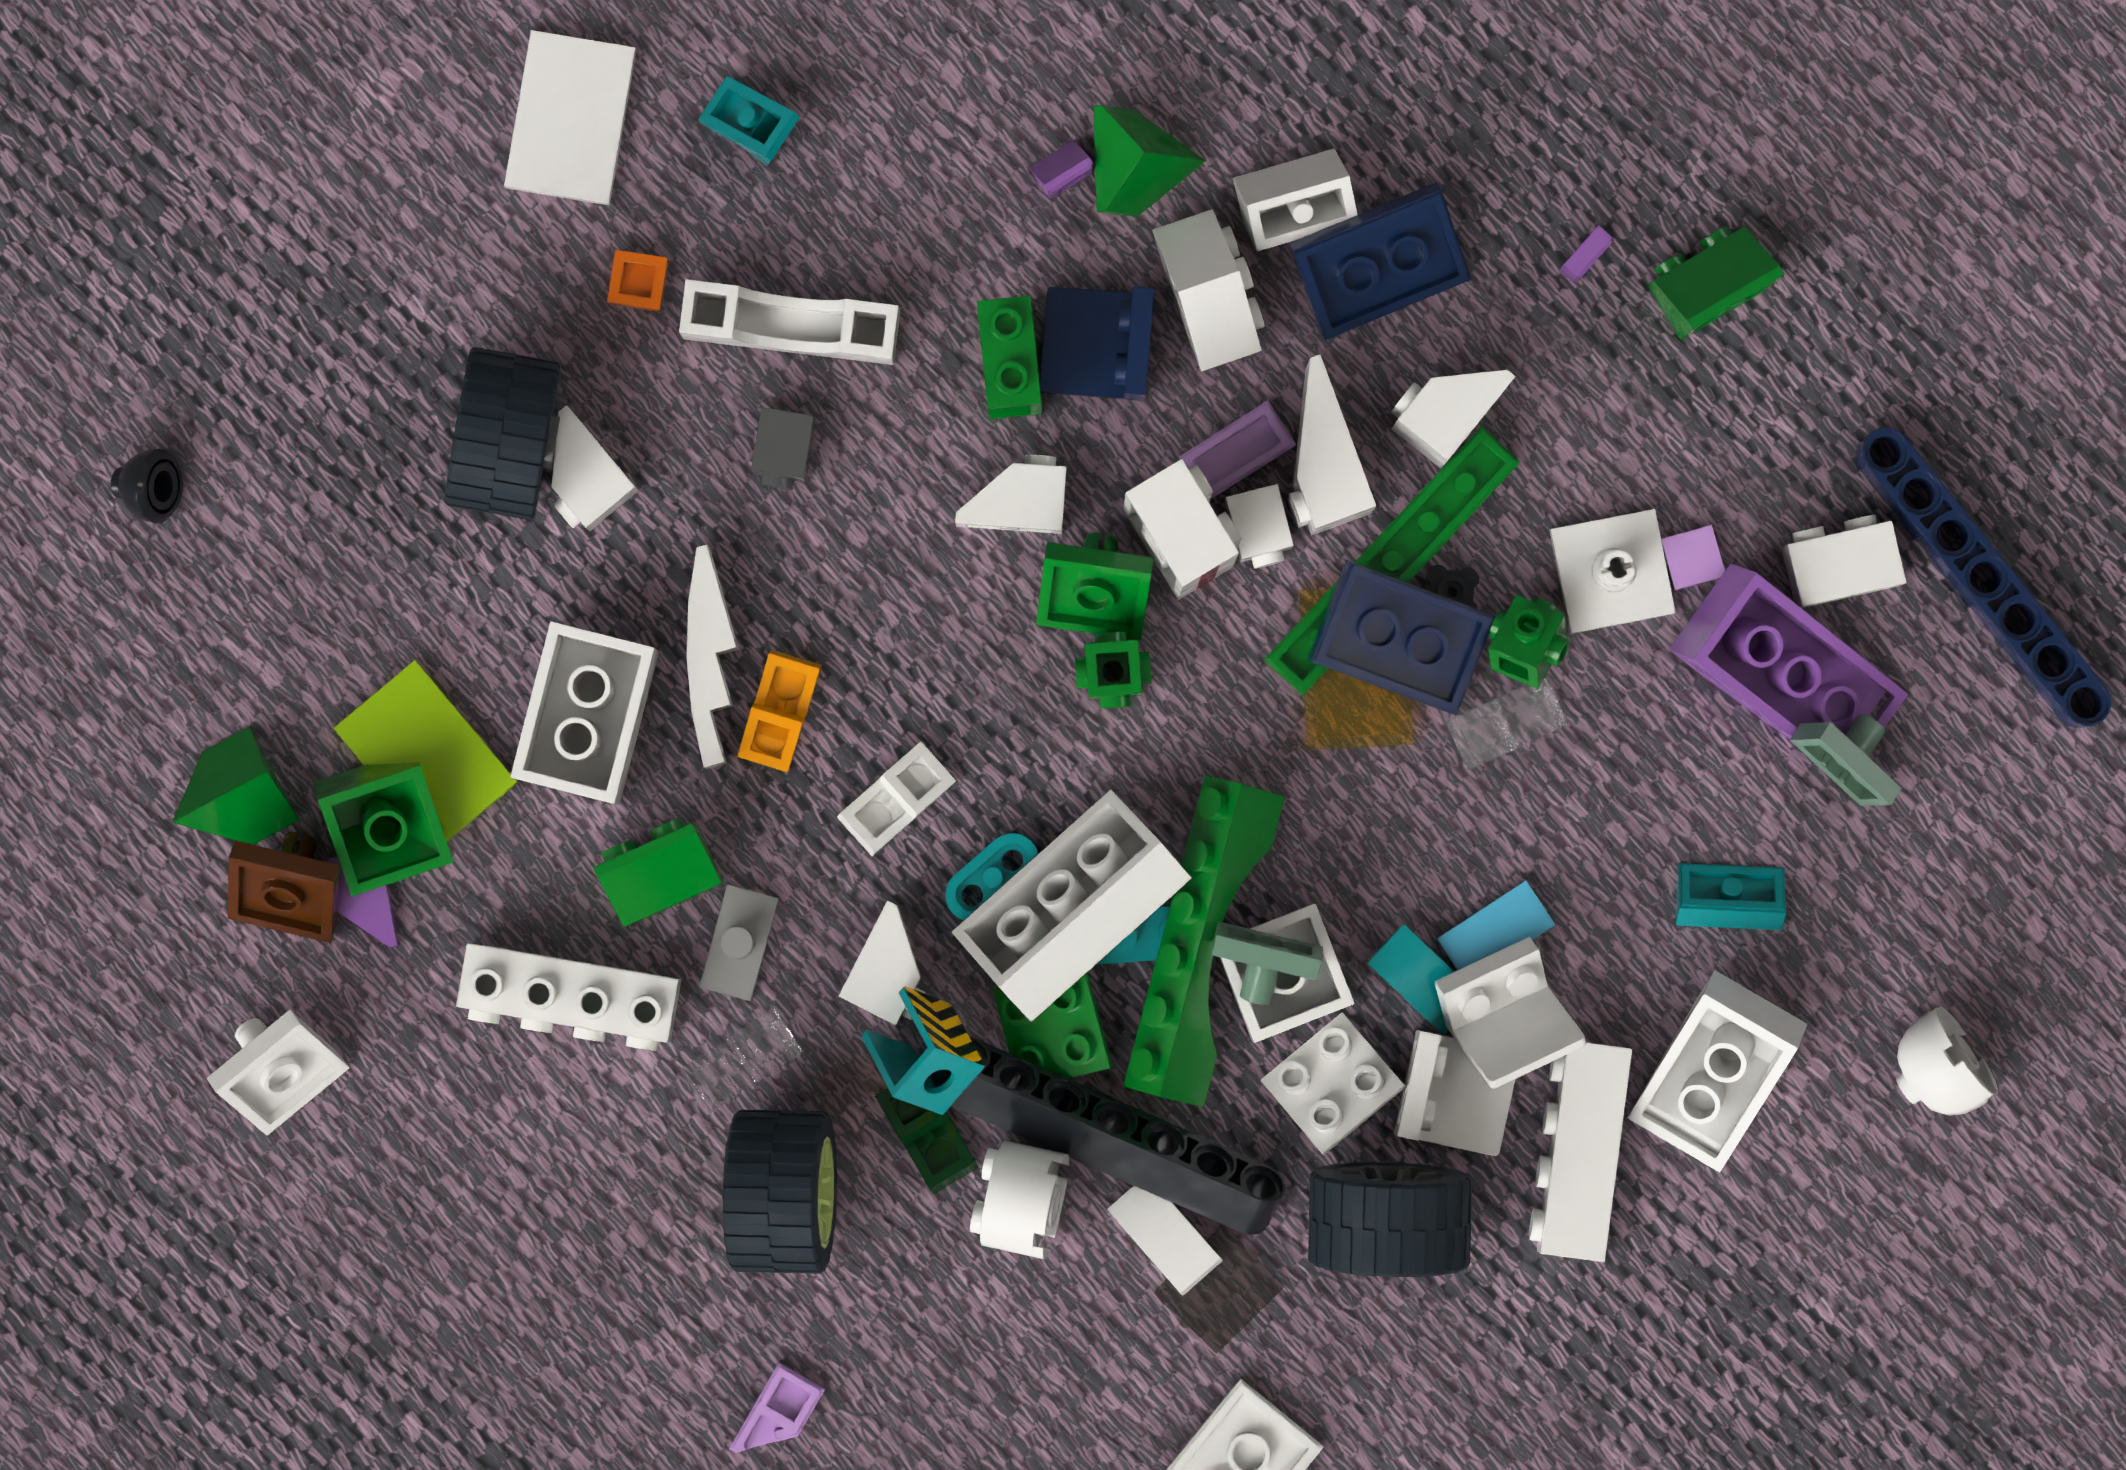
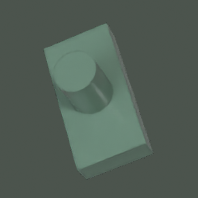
M1859 714L1846 735L1831 722L1800 723L1790 739L1798 749L1860 806L1892 805L1902 789L1869 758L1883 737L1885 729L1878 721L1867 715Z
M1218 921L1211 955L1247 964L1240 997L1251 1003L1269 1005L1272 1001L1279 972L1317 981L1322 964L1323 947Z

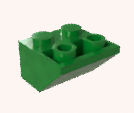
M678 818L651 830L650 833L654 840L637 847L635 841L631 842L629 840L601 853L604 862L594 866L593 869L624 927L633 925L724 884L699 825L694 823L686 825L683 819L680 820Z

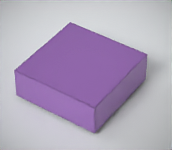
M1598 225L1559 271L1572 283L1574 281L1577 283L1613 242L1611 241L1613 237Z

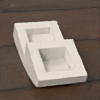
M919 742L872 786L847 806L837 818L871 856H874L949 789L956 780L926 746Z
M1133 1186L1107 1209L1182 1296L1223 1261L1178 1208L1166 1199Z

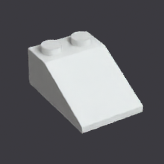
M1321 355L1311 357L1305 370L1293 478L1295 492L1290 493V497L1287 498L1297 527L1300 528L1307 525L1311 536L1369 515L1376 507Z
M1714 970L1627 1118L1720 1172L1796 1053L1807 1023Z

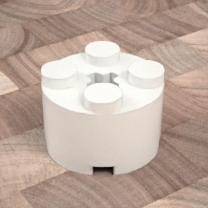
M1006 1140L1003 1141L999 1150L988 1148L982 1168V1179L989 1181L985 1202L976 1201L970 1223V1232L980 1234L982 1246L1040 1259L1048 1257L1050 1249L1041 1248L1044 1236L1054 1238L1056 1236L1068 1178L1058 1176L1059 1164L1069 1166L1068 1154Z

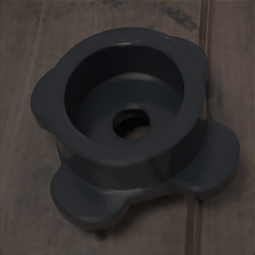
M1436 565L1428 571L1427 581L1431 584L1430 591L1477 608L1476 603L1473 601L1474 587L1479 583V575L1474 569L1466 567L1461 571L1446 570L1442 565ZM1450 587L1457 590V595L1453 598L1447 595V590Z

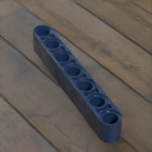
M1879 428L1865 436L1858 444L1855 453L1856 463L1861 472L2058 718L2067 726L2074 728L2095 726L2102 722L2108 716L2111 708V696L2106 686L1907 438L1898 430L1892 428ZM1874 440H1883L1892 446L1895 459L1890 467L1883 468L1877 466L1872 461L1870 447ZM1915 481L1925 487L1928 493V501L1923 509H1914L1906 504L1903 498V490L1908 482ZM1942 523H1950L1958 528L1961 534V543L1956 551L1945 550L1939 545L1936 533ZM1977 564L1987 566L1994 575L1995 582L1989 593L1977 591L1970 582L1971 570ZM2009 606L2021 608L2027 616V628L2021 635L2011 633L2004 624L2003 617ZM2044 647L2055 650L2061 658L2060 670L2053 677L2042 673L2037 665L2038 654ZM2078 689L2086 690L2094 699L2093 712L2086 719L2077 716L2071 708L2072 695Z

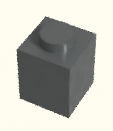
M761 407L751 466L753 474L762 476L761 485L793 490L794 481L806 483L816 419L813 415Z

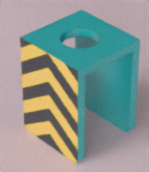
M904 986L899 991V995L927 1046L924 1053L919 1057L918 1053L908 1044L870 1030H866L861 1037L892 1097L943 1115L983 1070L985 1065L954 1007L950 1003ZM938 1070L951 1071L948 1081L939 1087H935L929 1075Z

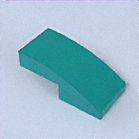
M1402 924L1369 959L1367 964L1444 1036L1449 1030L1445 1025L1434 981L1454 971L1407 926Z

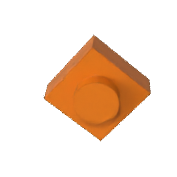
M615 250L607 303L609 305L661 312L669 259L667 257Z

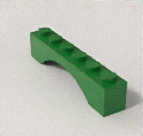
M1204 775L1181 866L1191 879L1172 897L1128 1065L1124 1087L1204 1107L1217 1058L1211 1034L1208 1006L1209 978L1213 959L1211 954L1218 921L1223 922L1238 888L1253 867L1272 848L1284 796L1245 784Z

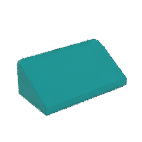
M1678 863L1676 926L1782 930L1786 916L1785 868Z

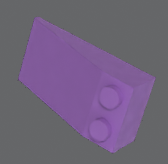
M1731 563L1669 648L1671 652L1705 679L1788 739H1791L1800 723L1831 722L1846 735L1859 714L1869 716L1885 692H1887L1891 697L1875 717V720L1885 728L1908 696L1907 692L1757 572Z

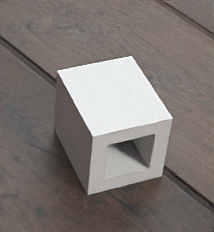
M1278 484L1226 497L1225 505L1228 516L1242 538L1237 548L1240 562L1252 560L1254 569L1285 561L1283 551L1291 550L1294 545Z

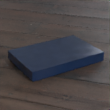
M1437 183L1428 185L1289 243L1317 325L1325 340L1472 279L1443 193Z
M1346 559L1308 660L1457 716L1496 616Z

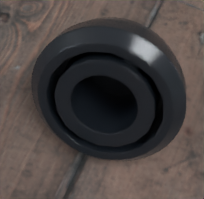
M165 449L146 450L136 454L126 462L124 467H119L114 471L111 478V490L113 495L121 499L124 506L134 516L144 521L162 523L172 516L181 500L183 490L182 472L176 458Z

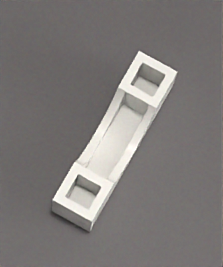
M686 279L679 333L684 340L894 365L900 309L899 305L851 299L817 300L795 298L754 291L737 285Z

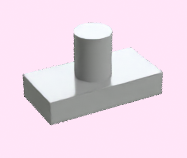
M727 884L699 985L700 988L748 1001L752 1000L779 898Z

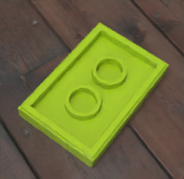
M416 660L333 728L363 765L420 762L447 842L519 783L516 779L510 778V771Z

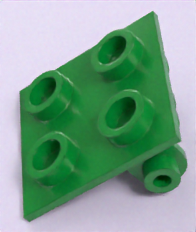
M1087 972L1032 1022L999 987L992 988L1009 1053L1068 1079L1112 1068L1111 1055L1107 1049L1101 1027L1102 1022L1099 1019L1098 1007L1095 1004L1089 982L1090 977Z

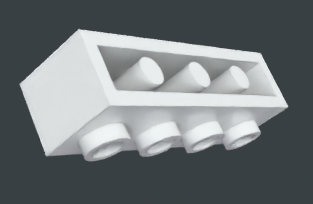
M467 943L456 1007L469 1009L467 1019L499 1024L500 1016L507 1015L522 1018L520 1025L522 1029L552 1033L554 1023L574 1027L573 1037L604 1042L606 1033L627 1036L625 1046L657 1051L658 1042H671L682 979Z

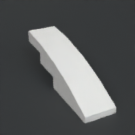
M707 544L696 548L688 599L686 655L691 712L705 769L727 764L713 712L733 707L719 655L739 650L712 553Z

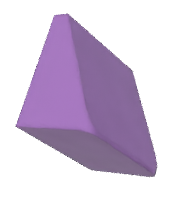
M1072 140L1031 166L1030 170L1047 197L1053 199L1091 175L1093 162L1085 151Z

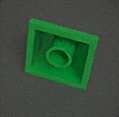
M420 762L363 765L313 782L317 799L351 897L453 863Z

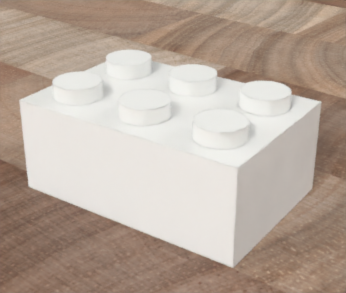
M550 621L510 778L620 806L659 651L654 647Z

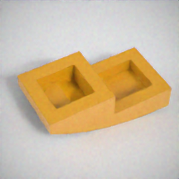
M771 649L755 702L750 710L737 757L788 773L819 677L821 664Z

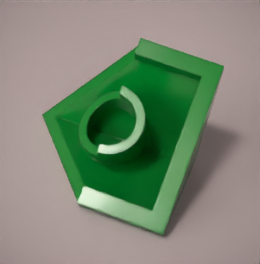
M1104 105L1093 106L1096 207L1098 213L1139 216L1206 162L1202 157L1135 110Z
M248 727L202 752L172 823L255 845L300 821L251 727Z

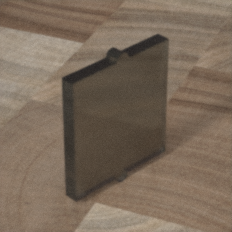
M1222 1226L1206 1240L1223 1260L1183 1296L1168 1279L1155 1290L1181 1318L1180 1325L1183 1328L1190 1327L1215 1354L1283 1289L1256 1262L1257 1254L1255 1252L1248 1253Z

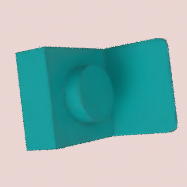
M726 76L698 120L712 131L743 147L760 162L768 166L800 116L783 105Z

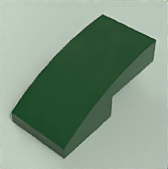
M888 1088L875 1095L898 1138L905 1146L933 1195L979 1168L947 1112L941 1115L894 1098Z

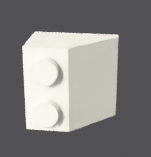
M1508 370L1433 377L1423 388L1414 382L1391 412L1398 418L1392 430L1441 469L1516 376Z

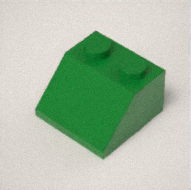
M1725 226L1699 242L1704 251L1687 261L1682 253L1654 269L1658 278L1653 280L1648 287L1680 340L1685 339L1769 289L1785 275L1779 264L1745 226L1734 233H1731L1729 228Z

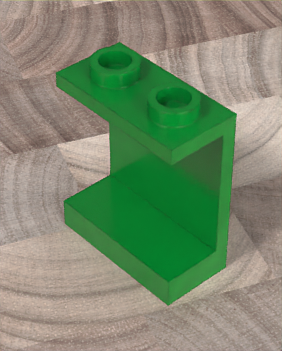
M1031 296L977 301L989 420L1042 415Z

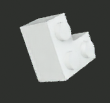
M1211 209L1153 229V235L1166 277L1177 300L1186 335L1201 372L1262 351L1256 330L1265 327L1255 297L1247 299L1245 290L1254 287L1245 258L1234 259L1239 257L1240 253L1231 227L1228 226L1221 229L1214 211Z

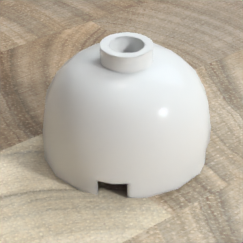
M1936 1007L1932 1011H1928L1907 1028L1899 1043L1897 1055L1898 1063L1903 1073L1896 1077V1081L1905 1097L1912 1104H1916L1921 1100L1934 1112L1948 1116L1966 1114L1981 1107L1990 1098L1997 1095L1998 1088L1985 1060L1982 1058L1978 1062L1969 1045L1961 1037L1966 1035L1956 1019L1943 1007Z

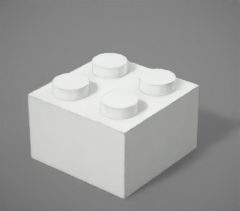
M1316 904L1305 906L1249 929L1322 946L1323 957L1317 981L1279 972L1271 1004H1255L1240 997L1247 964L1219 957L1253 1043L1355 1004Z

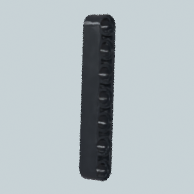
M970 1037L985 1067L951 1105L952 1107L1053 1151L1068 1154L1071 1159L1239 1232L1249 1235L1259 1234L1268 1227L1286 1189L1283 1177L1275 1169L979 1039ZM935 1071L931 1076L935 1087L946 1083L951 1076V1071Z

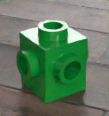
M1516 595L1509 610L1501 609L1491 626L1489 638L1493 640L1488 648L1490 668L1493 671L1539 690L1551 665L1559 667L1569 649L1571 638L1566 636L1565 615L1561 614L1555 605L1546 600L1533 598L1530 601Z
M1126 632L1094 634L1095 643L1084 644L1085 657H1075L1077 689L1087 688L1088 700L1099 699L1100 709L1132 707L1131 697L1142 696V684L1152 683L1149 652H1139L1138 640H1127ZM1111 661L1118 662L1123 668V676L1115 682L1106 680L1102 674L1104 665Z

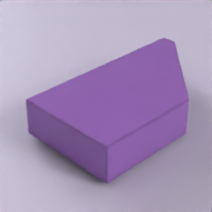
M338 857L327 859L328 863L340 865ZM340 865L337 912L388 947L399 946L388 885L351 897Z

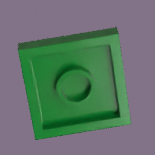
M1100 532L1087 535L1084 547L1047 542L1036 625L1093 634L1126 632L1127 639L1141 640L1154 557L1117 552L1119 547L1118 540L1115 536L1107 533L1105 535L1104 548L1099 550Z

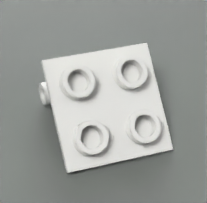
M1340 1013L1261 1079V1082L1323 1156L1406 1087L1343 1013Z

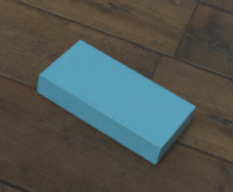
M1525 880L1436 939L1456 970H1460L1527 937L1533 940L1555 926V923Z

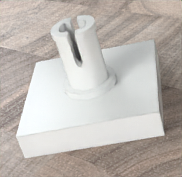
M1655 509L1549 530L1570 634L1676 613Z
M289 1010L268 1028L257 1018L247 1020L241 1024L235 1032V1038L242 1049L209 1075L207 1080L219 1096L268 1136L346 1072L349 1066L331 1045L293 1011Z

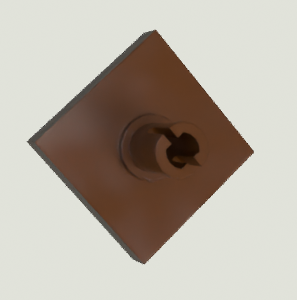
M288 832L285 834L281 851L234 841L229 855L228 919L331 943L337 924L340 865L312 859L318 845L316 840L307 834H303L297 851L298 845H296L299 832Z

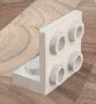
M1530 937L1434 981L1446 1027L1487 1084L1493 1089L1586 1045L1583 1032L1549 989L1539 948Z
M1416 1030L1404 1083L1406 1087L1402 1092L1394 1135L1497 1156L1500 1153L1515 1079L1493 1089L1487 1084L1455 1038Z

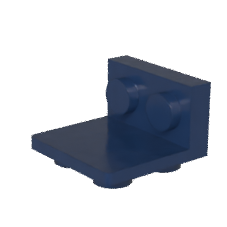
M1063 287L1048 288L1040 391L1047 394L1145 401L1154 288L1133 287L1132 293Z

